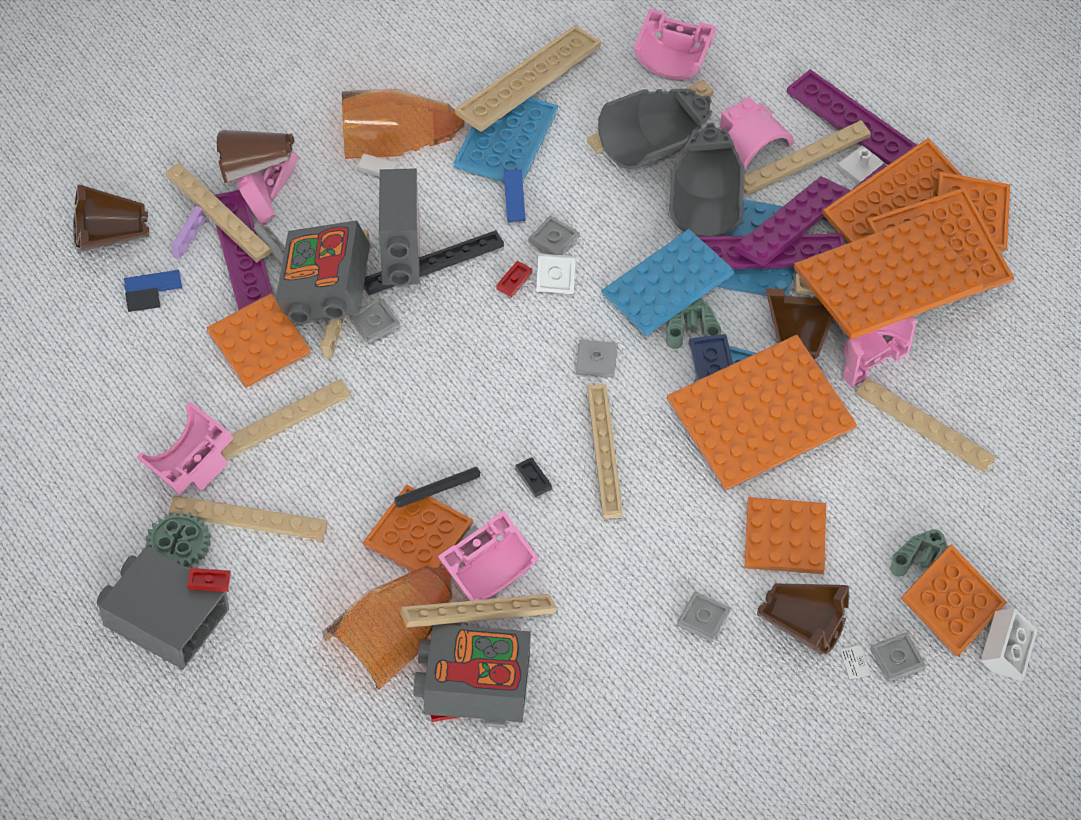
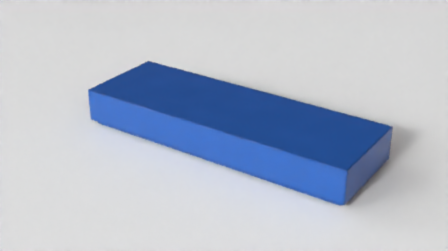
M522 169L504 171L507 221L508 223L526 221Z
M179 270L124 278L126 292L158 288V292L182 288Z

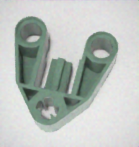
M701 298L670 319L666 338L668 347L677 349L682 346L684 319L687 320V329L691 330V332L699 328L698 319L700 318L703 337L721 335V327L711 307Z
M932 529L913 536L893 555L890 566L892 574L898 577L904 576L915 561L919 551H922L917 563L922 568L924 566L928 567L932 558L936 557V560L948 547L944 534L940 530Z

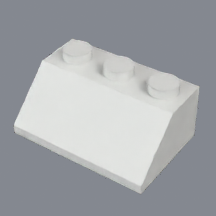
M1016 608L995 611L981 662L993 673L1023 681L1038 630Z

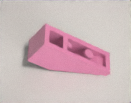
M293 152L290 153L289 160L266 169L263 178L271 202H273L292 174L299 157Z
M255 172L236 179L239 191L259 224L264 225L276 216L262 173Z

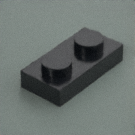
M533 457L515 465V470L535 498L552 490L551 483Z

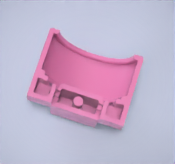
M649 9L634 45V53L638 61L645 68L661 77L674 80L689 79L699 72L707 50L711 48L716 36V26L699 22L698 26L667 18L665 12ZM654 32H662L661 39Z
M747 97L721 114L719 129L728 131L736 152H738L740 160L744 165L745 173L753 157L769 142L784 138L787 141L788 147L794 143L792 134L772 116V112L761 102L756 104L750 97Z
M912 316L855 339H847L843 348L846 365L842 377L846 383L853 388L867 379L869 369L891 356L897 361L910 353L917 320ZM882 335H888L891 337L886 342Z
M192 402L185 406L187 410L186 427L181 437L170 449L156 456H147L142 452L137 456L140 462L158 475L167 486L179 495L190 484L194 485L201 492L228 464L220 452L233 439L228 430Z
M503 510L460 543L453 545L440 554L438 560L448 574L452 575L468 599L474 601L490 599L526 573L537 562L538 557ZM504 535L505 537L498 542L496 537ZM462 562L464 567L459 568V565Z

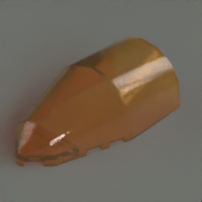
M399 89L342 91L345 159L361 158L363 153L375 157L404 155V152L413 149L418 151L420 147L426 145L431 147L450 141L465 126V121L455 114V109L450 104Z
M423 566L366 591L323 630V639L327 641L334 636L341 641L365 666L376 688L380 690L418 655L420 639H428L432 633L433 625L406 627L400 614L401 608L449 603L453 597L452 576L448 574L445 568Z

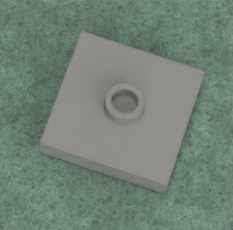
M550 215L528 238V242L547 254L563 255L580 237V233Z
M381 298L360 308V313L349 315L350 321L368 344L400 327V322Z
M580 340L576 374L614 378L617 343Z
M694 592L677 621V626L714 642L731 608L698 592Z
M907 632L871 645L870 650L888 682L925 669L926 664Z

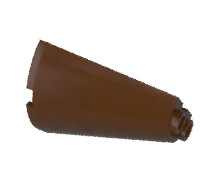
M239 130L219 131L217 135V152L220 154L218 162L224 183L289 160L292 146L295 143L293 134Z
M77 185L74 203L76 207L73 216V235L75 249L78 252L149 237V226H146L145 223L148 221V212L145 211V204L87 186Z
M766 288L778 343L798 335L815 360L820 354L833 320L832 315L818 298L785 296V289Z
M774 583L772 589L766 594L767 603L764 602L759 606L757 615L814 652L821 655L823 653L828 654L839 640L845 625L844 608L849 607V586Z

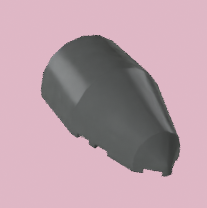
M643 89L605 103L598 118V133L601 144L609 158L618 166L627 170L638 169L673 155L688 142L691 134L698 131L712 115V110H710L711 98L695 94L696 91L692 89H671L670 91L657 89L649 92L648 89Z
M707 123L706 128L700 132L695 131L692 133L684 147L682 157H679L676 168L672 170L669 212L674 224L683 232L690 229L698 237L725 236L735 230L743 219L745 168L727 130L715 127L714 123Z

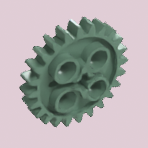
M183 511L180 512L179 516H176L175 512L172 513V517L165 514L164 520L158 518L159 524L152 523L153 529H148L149 535L146 536V546L184 567L188 565L192 568V562L199 564L198 558L205 559L204 552L208 553V546H211L208 526L204 525V520L199 521L197 515L192 518L191 512L184 516Z

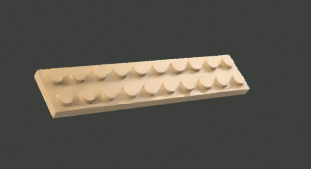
M574 25L457 107L455 114L482 132L600 48L601 41Z

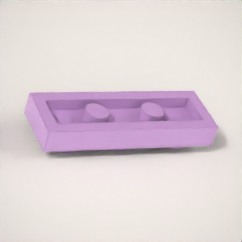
M195 206L173 242V257L180 259L183 253L187 252L189 243L195 239L197 230L204 224L205 216L202 207Z

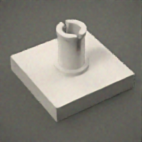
M862 145L837 164V169L858 185L884 162Z
M539 254L536 291L573 294L576 256Z

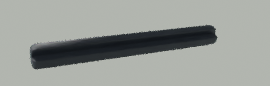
M478 467L470 468L396 496L394 503L398 508L477 479L480 477L481 472Z

